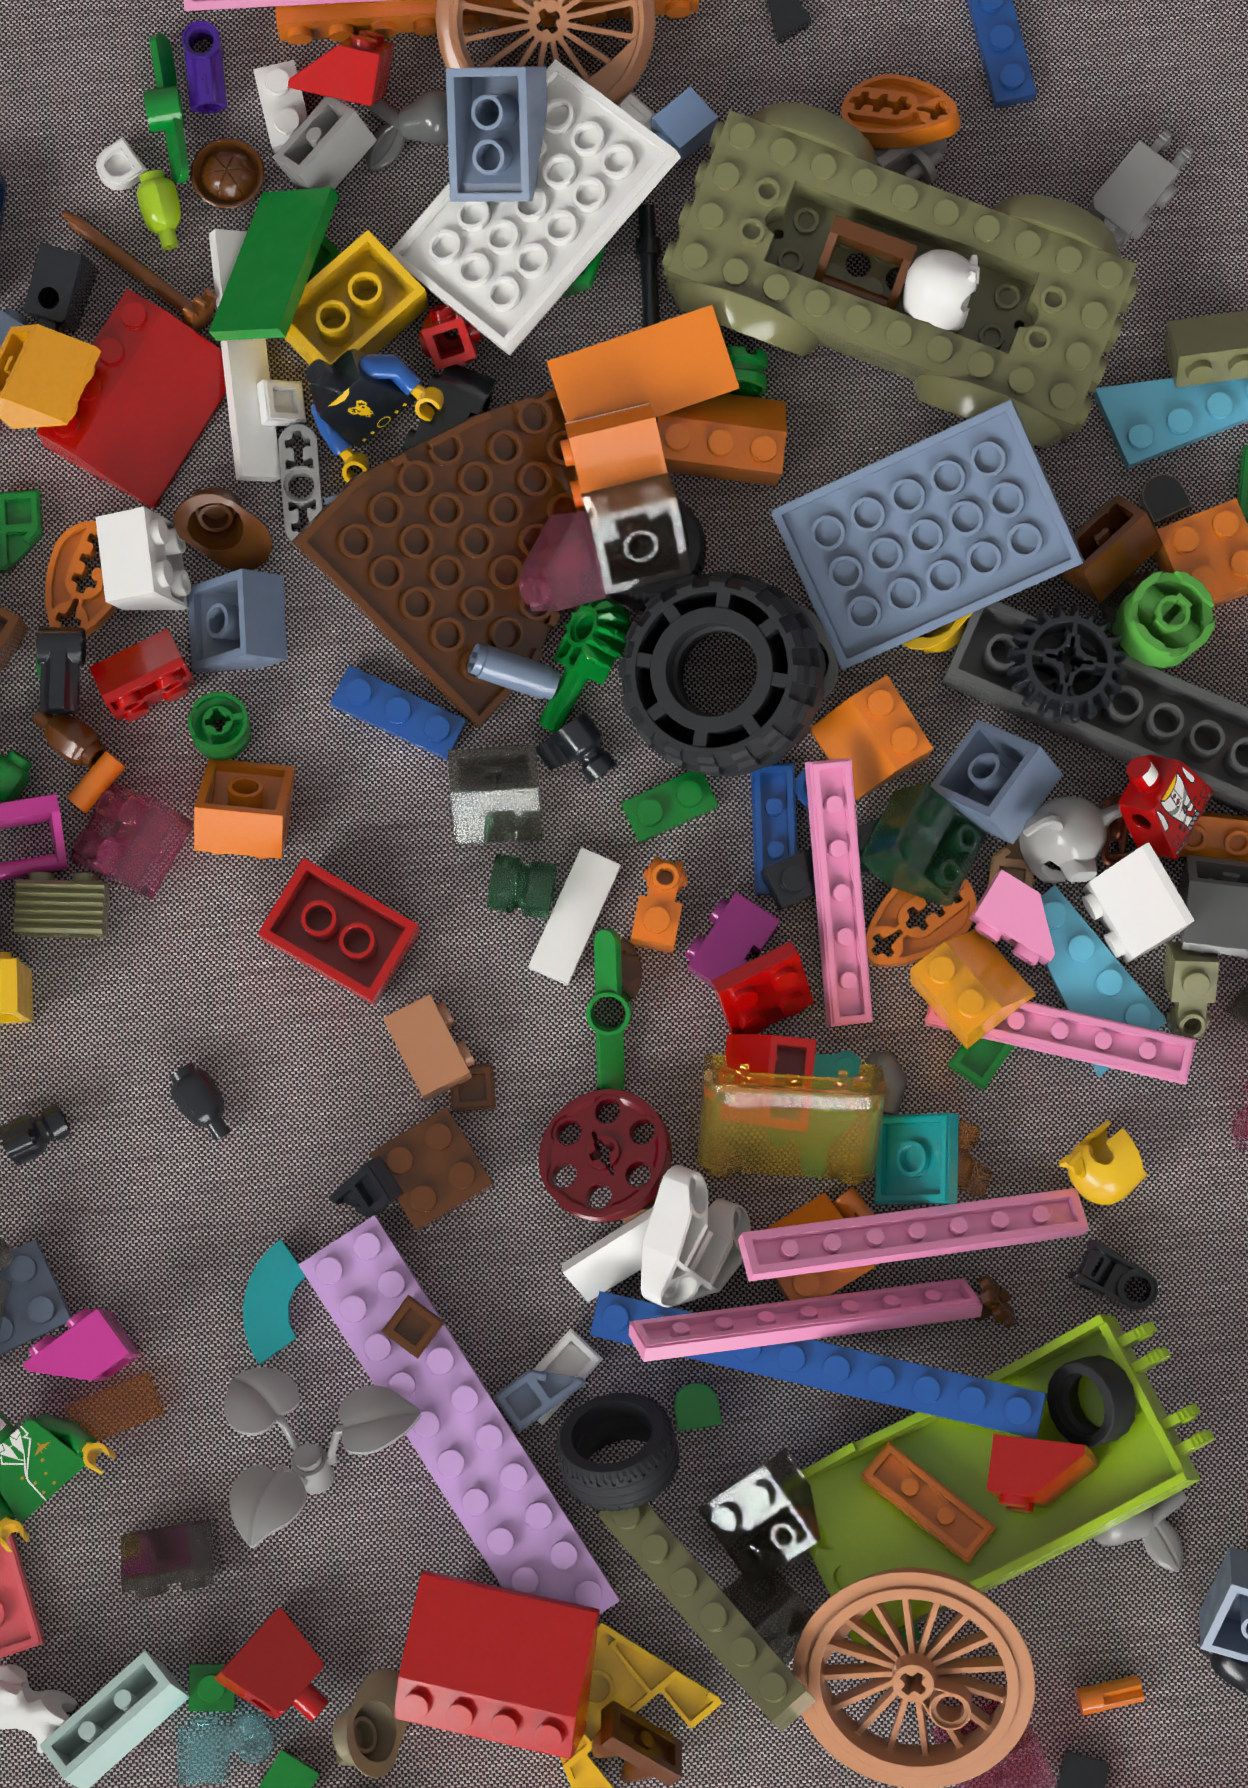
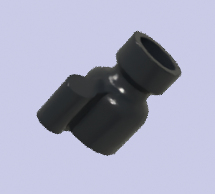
M587 712L566 724L535 748L549 770L573 761L580 762L582 765L581 772L589 784L595 782L618 765L610 752L602 750V733Z
M57 1103L43 1109L39 1117L34 1118L24 1114L0 1126V1136L3 1140L2 1145L16 1166H20L42 1155L50 1140L60 1141L72 1135L70 1126Z

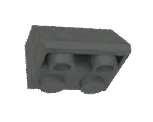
M1186 855L1178 893L1195 921L1180 932L1181 948L1201 954L1216 953L1248 959V862Z

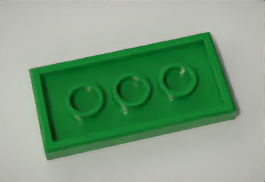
M332 187L262 193L209 329V333L216 341L285 338L287 336L339 198Z

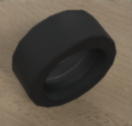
M1096 1355L1066 1362L1054 1371L1048 1383V1409L1057 1430L1069 1442L1086 1445L1087 1447H1096L1115 1441L1129 1431L1135 1420L1136 1398L1132 1383L1126 1372L1111 1359ZM1083 1375L1087 1376L1097 1385L1103 1397L1105 1414L1101 1427L1095 1426L1085 1416L1080 1406L1078 1388L1079 1381Z

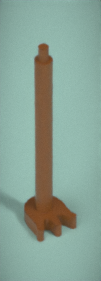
M67 210L62 213L61 217L69 222L70 228L183 314L182 322L197 333L208 324L213 315L217 298L214 292L205 288L201 298L196 295L192 303L79 215L74 216Z

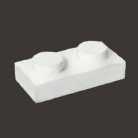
M294 60L253 69L273 154L278 152L308 117L302 91L288 88L289 79L297 74Z

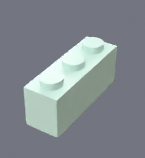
M144 1651L39 1746L64 1780L77 1788H90L190 1697L165 1664L147 1651Z

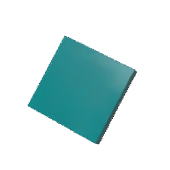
M959 1114L876 1115L874 1204H957Z

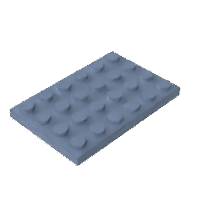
M1013 399L770 511L817 616L832 644L842 671L1085 562Z

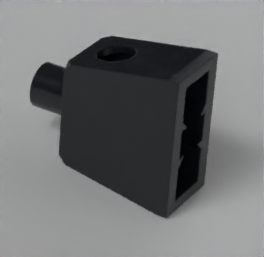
M41 242L24 312L37 320L36 324L60 333L62 329L77 332L99 269L82 254ZM59 300L57 306L52 308L54 303Z

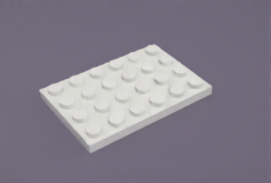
M556 59L546 70L547 115L533 201L450 202V185L448 183L390 251L422 286L447 306H450L456 313L462 315L468 323L509 356L681 158L675 148Z

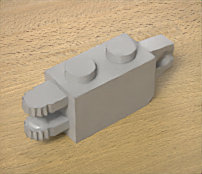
M1167 129L1160 134L1150 147L1141 140L1137 142L1093 196L1092 204L1087 210L1110 229L1118 247L1121 249L1131 237L1136 241L1142 237L1153 221L1148 216L1156 206L1163 210L1178 191V188L1174 186V182L1180 170L1195 151L1189 145H1186L1178 151L1171 163L1160 156V153L1169 146L1174 135Z

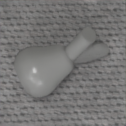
M1181 1490L1093 1537V1539L1104 1546H1117L1128 1541L1143 1539L1147 1553L1157 1565L1169 1571H1179L1183 1563L1181 1539L1176 1529L1165 1518L1188 1500L1187 1496Z

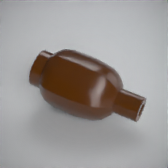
M39 709L33 715L32 721L44 730V736L48 745L58 755L73 765H86L91 768L106 751V747L101 744L97 732L83 721L71 715L59 714L54 716L51 713L41 712Z

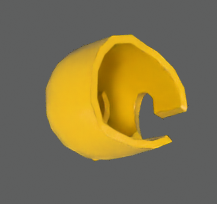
M1109 1119L1089 1133L1074 1147L1071 1154L1062 1158L1058 1163L1060 1167L1068 1168L1070 1181L1078 1192L1088 1201L1099 1205H1112L1123 1200L1148 1175L1143 1169L1139 1151L1125 1129L1121 1128L1110 1139L1107 1138V1127L1111 1124Z

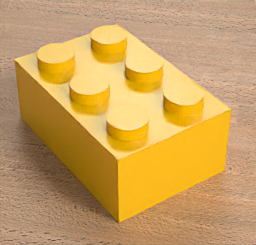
M367 230L306 283L288 334L284 339L309 365L316 359L332 364L350 349H356L367 354H377L429 308L427 293L424 287Z

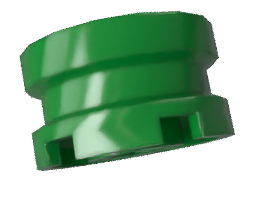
M727 346L726 348L740 389L728 392L727 394L756 397L766 393L768 378L764 375V371L768 369L769 355L759 349H755L754 354L746 352L745 346Z
M211 692L201 696L193 703V709L190 715H188L187 726L195 748L203 756L213 760H229L238 756L247 748L251 739L252 726L244 704L236 696L226 692ZM219 720L226 722L221 732H217L216 728L212 727Z

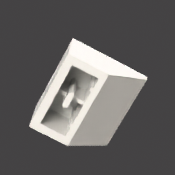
M146 507L95 517L105 602L122 610L189 609L187 595L191 592V583L188 573L184 569L182 553L186 550V542L178 536L173 522Z

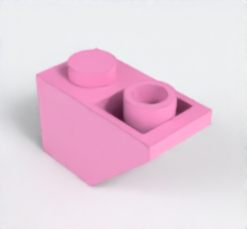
M1000 870L993 877L969 917V920L977 924L974 930L992 942L997 943L999 939H1002L1015 947L1012 953L1029 965L1035 966L1037 962L1044 965L1050 962L1055 955L1040 893L1004 870Z

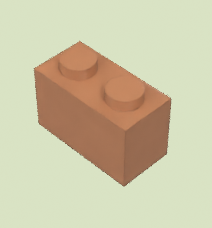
M429 994L383 1018L425 1102L449 1091L453 1086L460 1085L473 1078L468 1067L475 1064V1061L464 1040L455 1043L448 1028L456 1024L444 1001L435 1004L432 996Z

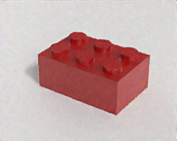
M303 858L257 934L265 943L376 1007L421 931L417 923Z

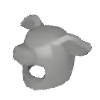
M1064 796L1051 799L1041 805L1034 816L1026 821L1019 835L1020 850L1030 871L1042 882L1051 884L1064 880L1069 882L1092 880L1097 875L1095 859L1105 846L1107 827L1116 818L1123 817L1118 807L1119 804L1100 809L1095 803L1084 797ZM1051 861L1060 866L1061 871L1050 869L1045 863Z

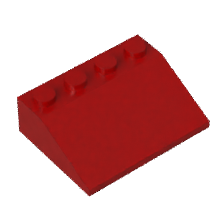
M127 288L91 344L100 349L101 353L94 366V375L86 384L77 403L78 409L76 414L68 422V425L39 427L36 433L45 448L155 510L226 396L222 350L163 308Z
M423 1570L419 1580L398 1676L394 1718L571 1759L586 1730L600 1609Z

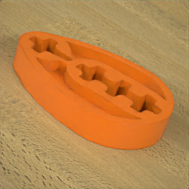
M883 74L862 81L846 95L841 106L842 119L856 127L870 141L873 148L893 149L926 145L951 137L961 126L957 105L943 90L917 78L898 74Z
M96 521L78 523L67 529L58 538L50 557L45 582V607L50 627H63L59 622L62 617L69 618L78 604L75 617L80 623L79 627L85 629L86 638L97 631L118 608L105 602L101 568L95 567L91 574V578L96 583L95 588L87 587L84 593H80L81 589L76 583L77 578L85 579L87 577L88 568L84 560L86 558L93 559L96 555V548L91 543L93 539L98 540Z
M942 864L922 865L905 875L886 895L869 923L866 932L868 962L875 967L904 966L919 962L944 941L967 933L973 921L969 920V917L977 903L974 890L965 876L954 868ZM946 883L949 887L957 884L961 888L958 894L960 902L956 904L950 899L940 909L943 916L939 917L935 913L927 916L923 922L926 929L921 930L918 926L910 929L906 923L910 918L907 911L912 909L916 914L923 911L927 905L924 898L929 896L933 901L937 900L944 892L942 884ZM897 932L901 934L889 949L892 956L887 957L884 953L876 956L872 952L876 945L873 940L874 937L878 936L883 941Z

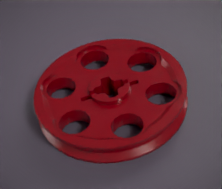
M617 1089L592 1091L566 1104L550 1121L542 1137L539 1149V1170L549 1194L567 1212L591 1222L617 1221L643 1209L658 1194L663 1176L670 1169L672 1161L671 1138L662 1118L651 1105L639 1096ZM607 1104H618L620 1106V1113L617 1119L611 1123H601L599 1121L600 1110ZM569 1125H579L581 1127L580 1138L571 1145L562 1144L560 1141L562 1131ZM640 1125H654L655 1133L648 1143L637 1144L634 1142V1132ZM596 1136L611 1151L609 1153L611 1159L609 1162L615 1171V1175L600 1160L601 1147L597 1143ZM568 1166L576 1168L577 1176L570 1186H557L556 1176L560 1170ZM639 1166L650 1167L651 1176L645 1185L640 1187L630 1185L629 1177L635 1168ZM603 1187L611 1189L612 1197L605 1207L597 1209L591 1206V1196L597 1189Z

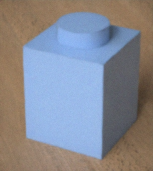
M690 86L652 117L651 131L677 150L681 157L677 163L680 164L711 138L718 121V116Z

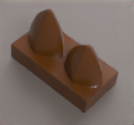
M614 1700L601 1709V1729L593 1739L592 1754L594 1758L620 1757L625 1760L621 1771L622 1782H637L656 1778L664 1784L671 1786L682 1778L681 1740Z

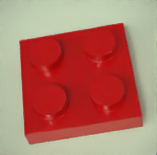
M791 941L711 980L731 1034H759L766 1027L788 1016L797 1015L804 1008L814 1004L799 953Z

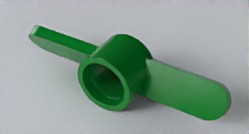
M157 33L150 37L156 88L143 90L146 115L151 133L165 131L173 182L185 183L189 175V162L183 130L185 128L184 114L177 84L172 46L163 33Z
M608 928L598 931L594 938L595 995L588 1003L586 1019L589 1026L596 1032L597 1086L599 1090H623L625 1085L624 1029L632 1018L634 1007L631 997L622 990L621 939L614 929ZM613 997L623 1004L625 1018L620 1024L606 1025L597 1018L594 1008L600 998Z

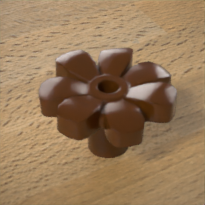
M989 1275L980 1278L979 1284L983 1290L980 1297L983 1308L981 1317L973 1319L976 1322H980L992 1315L997 1323L1003 1322L1007 1329L1017 1324L1015 1312L1011 1305L1007 1303L1011 1300L1005 1287L1000 1289L997 1281Z

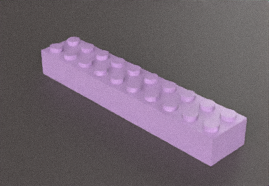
M372 1216L298 1264L373 1384L391 1389L419 1409L421 1417L410 1431L406 1433V1436L500 1585L507 1589L600 1609L599 1615L620 1601L619 1595L447 1325L444 1324L419 1359L381 1332L408 1295L439 1318L441 1316L378 1217Z

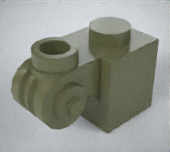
M1179 941L1166 942L1163 983L1170 1001L1174 1002V1005L1170 1006L1169 1012L1165 1013L1166 1023L1171 1034L1183 1035L1192 1039L1203 1038L1205 1031H1207V1026L1211 1022V1014L1207 1013L1208 1003L1216 1002L1219 960L1216 953L1201 954L1191 950H1183Z

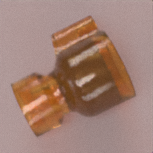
M959 1120L958 1190L985 1198L992 1170L974 1159L970 1154L971 1147L977 1144L981 1129L973 1124Z

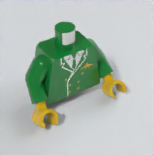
M0 1411V1544L7 1552H12V1549L7 1544V1539L14 1532H20L23 1539L28 1542V1532L20 1523L29 1517L85 1465L96 1473L103 1474L104 1471L96 1466V1458L104 1452L109 1457L115 1459V1452L104 1444L97 1443L93 1436L73 1420L47 1413L34 1418L28 1413L13 1426Z

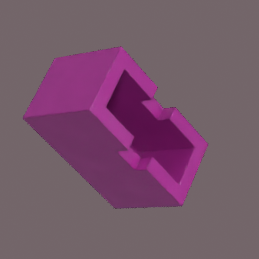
M737 892L734 893L730 901L722 897L708 919L714 923V926L706 938L698 934L685 954V957L691 960L687 966V972L714 988L711 980L747 963L745 960L751 951L760 955L777 929L780 920Z

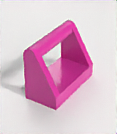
M57 794L0 803V830L48 822L55 853L0 863V881L28 876L30 872H53L68 869Z

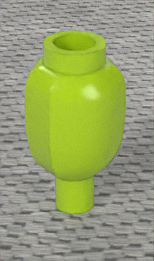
M163 170L147 171L139 176L140 185L136 191L141 216L146 227L151 232L159 235L163 250L175 249L179 246L175 230L181 220L180 202L175 184L169 178H165Z

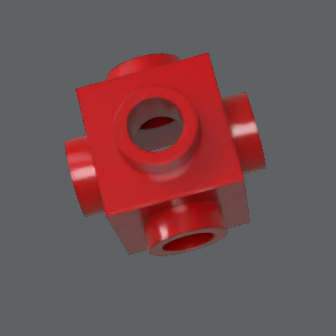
M445 303L429 310V315L424 318L421 332H418L422 351L425 357L431 356L435 370L455 364L459 366L469 364L473 361V358L477 357L479 340L484 339L481 332ZM457 328L459 334L450 336L446 331Z

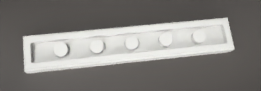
M214 229L209 233L217 309L247 234L246 231ZM266 339L221 341L236 480L276 482L281 478L276 426L261 425L257 383L262 379H270Z

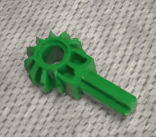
M595 595L591 600L583 598L580 608L578 610H571L572 617L569 623L563 625L567 629V633L562 638L553 660L566 668L559 680L554 696L548 701L539 719V724L553 733H556L564 726L586 681L590 679L603 685L609 671L614 666L615 659L617 657L623 658L624 656L623 650L628 641L625 639V636L632 624L629 621L630 612L607 597Z

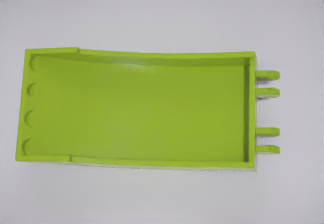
M1099 1314L1017 1361L983 1378L1047 1393L1048 1383L1054 1371L1063 1364L1087 1356L1101 1355L1118 1364L1126 1372L1133 1385L1136 1398L1135 1420L1129 1431L1115 1441L1096 1447H1088L1099 1458L1098 1468L1047 1508L1034 1506V1513L1010 1511L1006 1509V1505L999 1504V1499L987 1490L993 1434L1029 1437L922 1412H916L857 1442H851L778 1483L777 1486L830 1596L871 1574L906 1567L926 1568L945 1572L970 1583L984 1593L1090 1540L1200 1481L1201 1478L1189 1454L1214 1441L1215 1438L1211 1430L1199 1431L1189 1439L1181 1442L1175 1428L1195 1420L1201 1414V1411L1195 1403L1167 1416L1145 1372L1169 1359L1171 1355L1166 1347L1156 1348L1140 1359H1137L1132 1349V1346L1151 1338L1157 1332L1153 1321L1140 1325L1124 1334L1115 1316ZM1083 1375L1079 1381L1078 1388L1080 1406L1085 1416L1095 1426L1101 1427L1105 1414L1103 1397L1097 1385L1087 1376ZM1046 1397L1038 1439L1071 1443L1057 1430L1053 1423ZM888 1441L996 1527V1531L968 1565L861 1480V1474ZM902 1600L883 1602L899 1631L905 1630ZM911 1600L914 1625L927 1620L932 1602ZM940 1605L937 1615L951 1608ZM871 1608L862 1619L888 1638L887 1632ZM851 1629L848 1633L852 1641L868 1646L872 1645Z

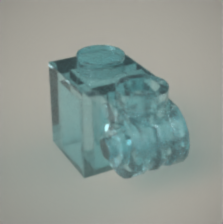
M263 1714L236 1715V1723H218V1715L190 1716V1723H183L178 1727V1785L224 1784L229 1779V1755L234 1750H238L240 1757L247 1763L255 1764L263 1761L272 1751L274 1744L272 1733L263 1724Z

